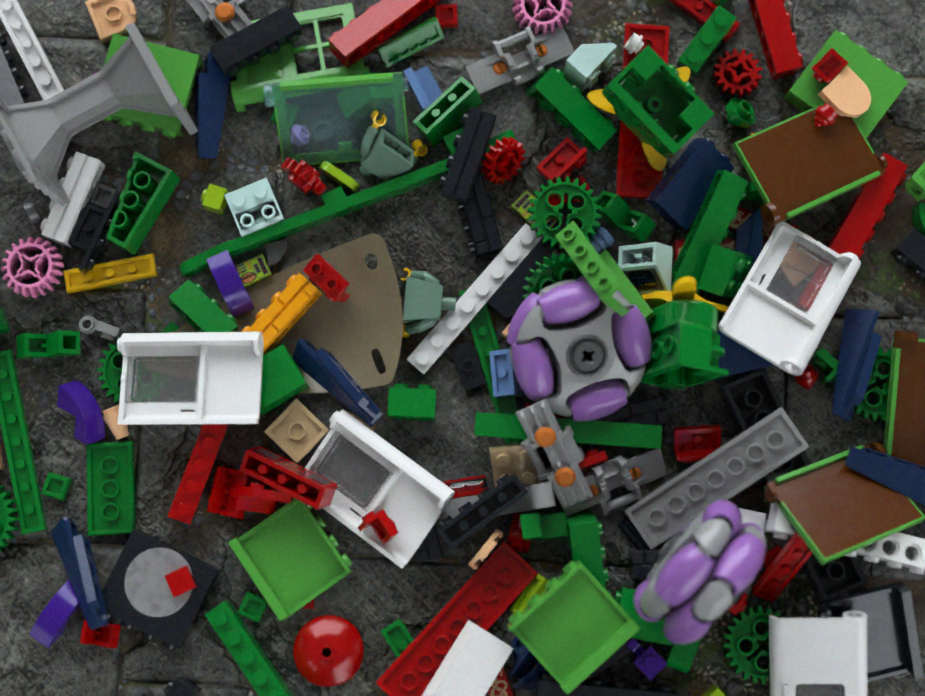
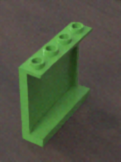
M835 30L784 99L802 112L825 103L818 94L828 83L824 81L821 84L812 76L815 72L812 67L833 48L849 63L847 66L866 84L870 91L871 103L869 108L861 116L855 118L867 138L907 85L908 81L904 79L901 73L887 67L883 60L869 54L866 48L852 42L848 35Z
M113 33L104 65L128 37ZM146 42L172 90L185 109H187L197 70H202L203 59L198 54ZM121 109L103 119L106 122H111V119L117 120L120 125L130 128L133 125L140 126L141 130L149 133H154V130L160 131L163 136L175 138V136L183 137L181 132L182 123L177 117Z
M574 221L556 235L558 241L605 304L622 317L630 311L612 296L616 291H619L630 302V305H637L646 322L656 316L612 255L606 249L598 254Z
M293 499L241 537H235L228 542L279 621L286 620L353 572L350 568L353 563L346 553L342 555L337 547L340 544L334 535H328L324 530L327 525L321 516H315L311 510L313 507L297 499Z
M579 560L568 563L562 570L564 573L558 579L552 578L544 586L546 590L540 595H533L526 603L528 606L521 612L520 610L514 612L508 620L510 622L507 624L508 629L520 639L555 678L567 695L640 629Z

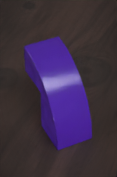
M228 250L206 259L233 317L235 318L255 309Z
M78 380L59 385L57 407L76 417L74 438L86 445L104 439L105 426L103 416L92 393Z
M70 579L47 604L29 636L47 648L63 634L70 616L80 607Z

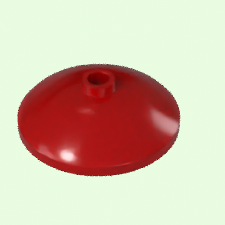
M323 615L307 622L298 632L294 642L293 656L297 669L305 679L318 686L333 687L345 683L358 671L364 656V645L359 631L350 621L336 615ZM324 648L331 650L330 656L327 657L323 654Z

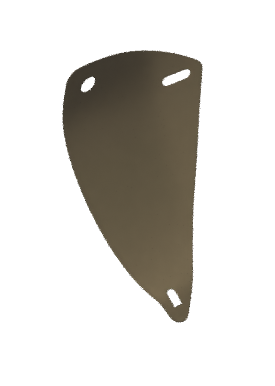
M372 233L320 253L350 283L345 290L350 297L346 302H332L325 296V292L320 287L315 286L323 294L273 348L274 350L284 344L293 357L298 340L303 338L311 342L317 350L322 347L330 351L362 389L384 386L392 382L399 361L403 332L402 303L395 269L383 238L378 234ZM373 254L376 256L378 265L375 269H369L366 266V255ZM313 257L247 288L246 290L251 297L255 309L235 317L238 323V332H241L248 325L251 327L256 321V314L264 308L266 310L269 307L273 295L279 291L282 292L287 287L286 281L292 275H297L300 272L309 280V276L303 269ZM226 302L220 303L221 310L226 315L228 313L232 315ZM187 323L172 333L197 331ZM373 349L380 351L386 367V371L383 374L377 371L371 355ZM196 358L168 359L161 363L159 359H142V363L147 369L198 382L199 361ZM298 366L309 385V388L299 394L328 393L325 388Z

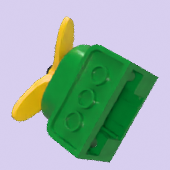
M649 45L603 90H593L587 94V99L592 105L617 115L640 139L643 152L649 164L657 171H662L666 166L667 158L675 154L714 115L713 111L695 94V88L688 82L690 68L679 67L676 69L671 64L667 65Z
M685 276L678 279L673 285L672 291H656L641 294L656 314L647 322L651 335L652 354L651 360L646 363L647 366L640 381L642 384L678 391L729 374V370L718 368L719 357L725 355V349L719 347L720 336L717 334L718 312L726 313L729 306L707 301L697 295V282L694 277Z

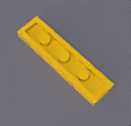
M153 253L95 264L94 268L91 271L88 270L86 275L81 274L79 268L63 271L68 294L158 277Z

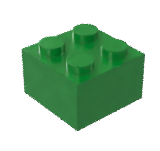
M712 244L698 288L721 297L734 299L753 267L754 263L752 260L754 256Z
M394 384V388L389 387L387 416L390 420L435 422L436 389H432L431 385H418V389L409 388L408 384Z

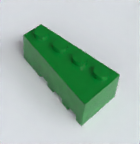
M550 68L524 93L530 99L532 96L538 99L540 103L538 106L544 111L553 112L555 114V121L565 128L570 127L572 129L570 131L571 134L591 152L600 150L617 131L613 127V122L606 116L603 117L597 111L598 108L587 101L581 95V90L577 86L571 85L566 80L565 74L559 69Z
M134 151L132 158L134 160L132 167L128 170L125 189L121 191L119 197L121 201L118 210H115L106 237L115 246L134 256L181 180L171 169Z
M591 510L566 516L570 532L568 533L567 541L570 552H572L570 561L576 562L579 560L606 589L605 582H609L608 570L603 568L602 559H606L604 545H600L599 537L603 536L601 522H597Z

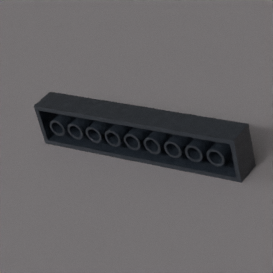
M765 368L717 389L738 435L782 406ZM802 451L762 477L760 481L763 487L779 476L810 465L805 451ZM812 553L802 566L817 601L839 597L868 583L856 557L844 555L822 565Z

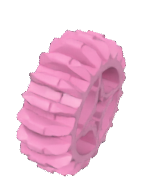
M513 0L515 5L513 13L516 14L514 19L515 21H520V29L529 26L534 31V36H537L538 33L547 35L549 30L555 33L556 27L562 29L563 25L568 24V17H571L572 14L570 10L572 2L569 0H556L560 7L559 12L552 5L551 0ZM525 4L529 5V8L534 12L533 17H530L526 12ZM546 4V9H545V8H544L543 10L540 9V11H539V13H538L539 6H540V8H541V6H544V5Z
M28 237L27 243L25 240L19 239V246L14 243L11 244L13 251H5L8 259L4 258L1 260L6 266L0 268L2 272L6 273L2 277L3 280L9 281L7 287L10 289L14 288V293H22V296L26 298L29 295L37 298L38 293L46 296V289L54 291L52 284H60V281L56 278L57 276H64V273L59 271V269L65 267L64 263L59 262L63 257L60 253H57L58 248L55 246L51 247V242L48 240L43 242V239L37 237L36 240ZM32 251H42L40 255L37 254L34 257L26 255ZM21 261V267L17 270L18 263ZM29 262H31L32 264H35V265H33V266H35V269H34V270H35L37 273H35L34 271H31L32 269L30 268L31 265L29 264ZM49 263V265H48V270H47V273H46V275H45V273H44V268H45L46 265ZM33 277L39 280L34 284L22 283L25 280H29Z

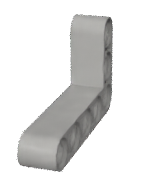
M552 482L525 487L529 493L499 515L555 506ZM478 496L451 499L439 517V523L449 515L452 518L460 514L458 509L468 501L471 504L479 500Z

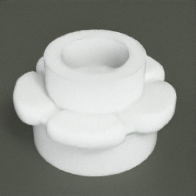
M634 33L626 42L624 48L628 50L629 54L633 52L637 54L643 47L642 35L638 36Z

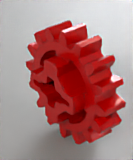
M734 48L731 54L725 51L723 57H718L716 61L718 64H715L713 70L716 72L712 78L718 79L715 84L716 87H723L721 93L729 91V97L737 93L738 98H741L743 92L749 95L752 91L751 89H756L758 86L757 82L762 78L759 75L762 67H756L759 59L752 60V52L747 56L745 55V49L738 53L737 49Z
M503 137L502 142L498 139L496 140L494 147L490 145V152L484 153L486 160L481 162L485 166L481 169V172L484 173V178L495 185L498 183L503 185L505 180L511 181L512 175L517 176L516 171L517 169H522L523 166L520 164L525 160V157L522 156L525 153V150L522 148L523 144L512 137H509V139Z
M287 157L281 165L282 169L289 175L287 180L303 193L307 194L310 191L317 196H321L327 188L322 183L323 181L319 179L320 173L305 161L301 160L298 163L296 160Z

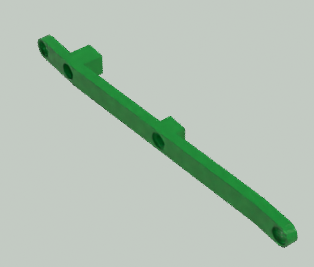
M463 127L443 137V145L448 155L454 156L456 147H453L457 133L462 134ZM508 130L490 138L485 153L490 152L489 146L494 147L497 139L501 142L503 137L508 139L512 137L517 140L513 131ZM448 159L347 197L340 186L321 195L324 203L323 206L267 226L243 237L241 236L219 244L182 262L178 266L184 278L194 276L210 268L206 259L228 250L233 258L262 247L266 243L278 241L439 180L442 175L447 176L449 168H446Z

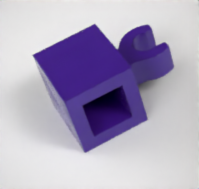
M630 638L626 642L628 648L635 654L631 659L632 663L649 680H652L667 665L666 661L650 645L646 644L642 648L634 638Z

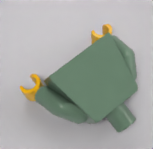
M374 110L371 114L373 124L368 127L361 143L362 166L359 168L360 173L366 178L374 174L381 180H388L392 177L408 174L418 161L417 157L427 154V146L425 144L422 145L420 139H416L412 143L411 149L383 128L378 130V127L383 126L387 119L385 114H383L380 120H376L379 112Z
M404 268L403 271L408 273V276L401 278L402 281L406 282L403 323L406 325L403 324L402 338H408L412 334L421 333L435 326L437 321H441L442 310L455 311L456 298L443 297V286L440 285L438 279L427 271H412Z

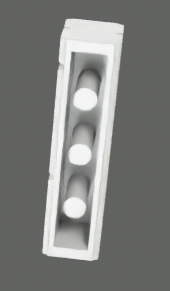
M75 152L74 157L71 156L67 162L68 171L66 176L60 179V183L70 202L62 206L56 200L54 202L51 200L49 205L50 214L41 223L40 230L42 231V236L51 241L72 247L69 245L70 238L105 168L102 161L79 152Z

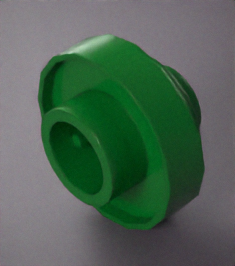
M732 98L726 104L727 120L732 126L747 129L755 123L754 109L747 101Z

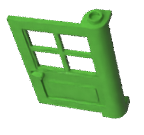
M352 3L293 13L301 26L314 24L317 44L293 48V45L288 43L281 47L277 53L262 57L257 64L242 68L241 72L236 75L237 81L230 82L237 113L246 111L245 105L274 100L271 82L355 76L370 73L369 66L364 67L363 58L348 69L345 66L326 69L323 48L330 46L329 42L321 43L318 23L342 19L344 28L355 18ZM318 49L321 70L297 74L294 54ZM325 90L284 93L287 98Z

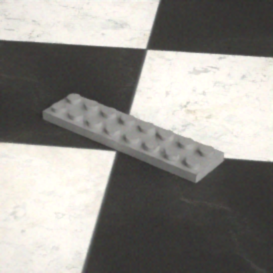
M781 406L643 497L640 501L626 508L625 513L649 548L653 549L692 522L712 502L730 499L810 446Z

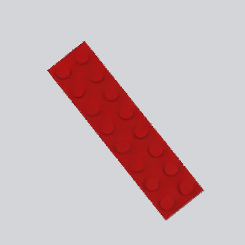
M625 23L622 70L647 45L668 65L670 26ZM634 33L638 36L642 35L643 47L637 54L634 52L629 54L628 50L624 48L626 42ZM619 119L615 194H618L620 198L647 199L662 180V171H657L651 167L643 152L640 139Z
M503 541L375 683L389 696H422L467 621L470 620L487 631L536 577L538 572Z

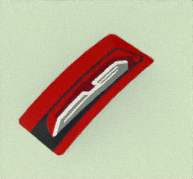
M486 475L443 481L445 485L455 491L453 498L477 495L488 487Z

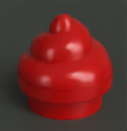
M827 103L823 106L819 105L815 109L814 126L833 125L838 114Z
M806 366L802 375H794L795 382L801 385L802 388L810 390L818 379V373L813 366Z

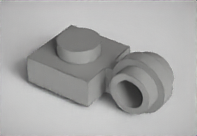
M84 316L79 321V329L83 333L92 334L97 330L102 333L100 337L113 342L115 338H121L122 334L125 333L122 329L97 321L92 316ZM91 321V326L86 328V324Z

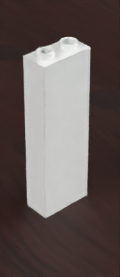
M468 620L422 696H485L513 648Z

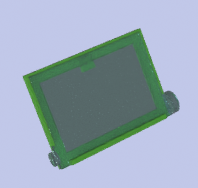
M403 72L264 84L266 107H274L282 162L287 157L296 160L298 163L303 160L308 165L322 164L323 161L329 163L361 161L360 148L362 139L368 127L373 124L371 114L374 110L379 112L376 120H380L383 114H385L387 119L383 126L378 127V130L383 128L409 147L404 91H409L408 77H403Z

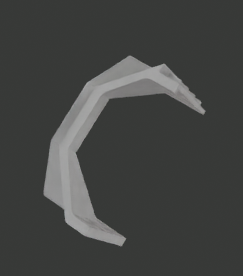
M134 22L125 26L129 33L128 39L96 74L47 100L6 105L0 99V135L20 172L30 184L33 183L38 190L41 189L45 196L48 195L53 202L56 200L62 206L69 203L70 200L58 179V171L71 138L121 109H129L177 117L190 135L198 132L189 113L172 90Z

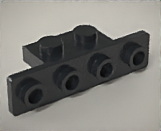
M116 189L107 210L87 203L70 238V246L86 252L79 266V271L83 275H86L88 270L91 271L96 263V258L94 257L97 251H101L106 241L104 236L110 228L115 210H118L121 201L119 197L122 190Z

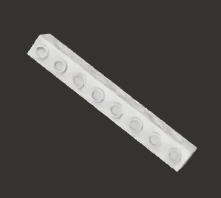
M771 503L766 531L774 533L773 537L788 540V537L792 538L796 531L792 528L790 521L778 505ZM899 532L845 555L849 557H856V555L865 556L864 560L872 563H879V560L887 562L886 566L901 569L902 566L908 567L909 572L924 575L925 539ZM884 542L888 545L887 553L883 551ZM907 548L911 554L909 559L905 555Z

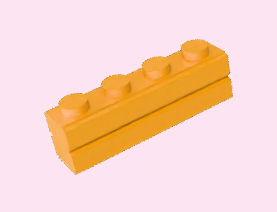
M300 272L297 275H292L286 281L287 287L282 292L279 291L273 295L270 300L271 304L266 310L263 308L256 314V321L251 327L248 325L241 331L262 332L264 340L263 356L273 350L323 294Z

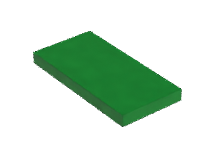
M134 441L87 444L88 536L131 534L133 529H136Z

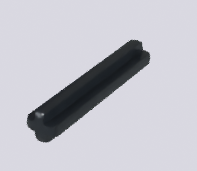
M628 518L623 519L619 523L618 527L637 550H654L649 548Z

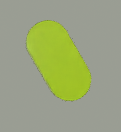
M323 161L319 166L321 172L348 191L355 194L360 188V185L353 178L331 163Z

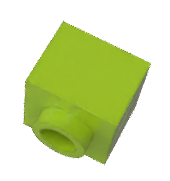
M209 183L208 189H204L201 196L203 207L208 211L223 215L227 205L225 194L229 193L228 190Z

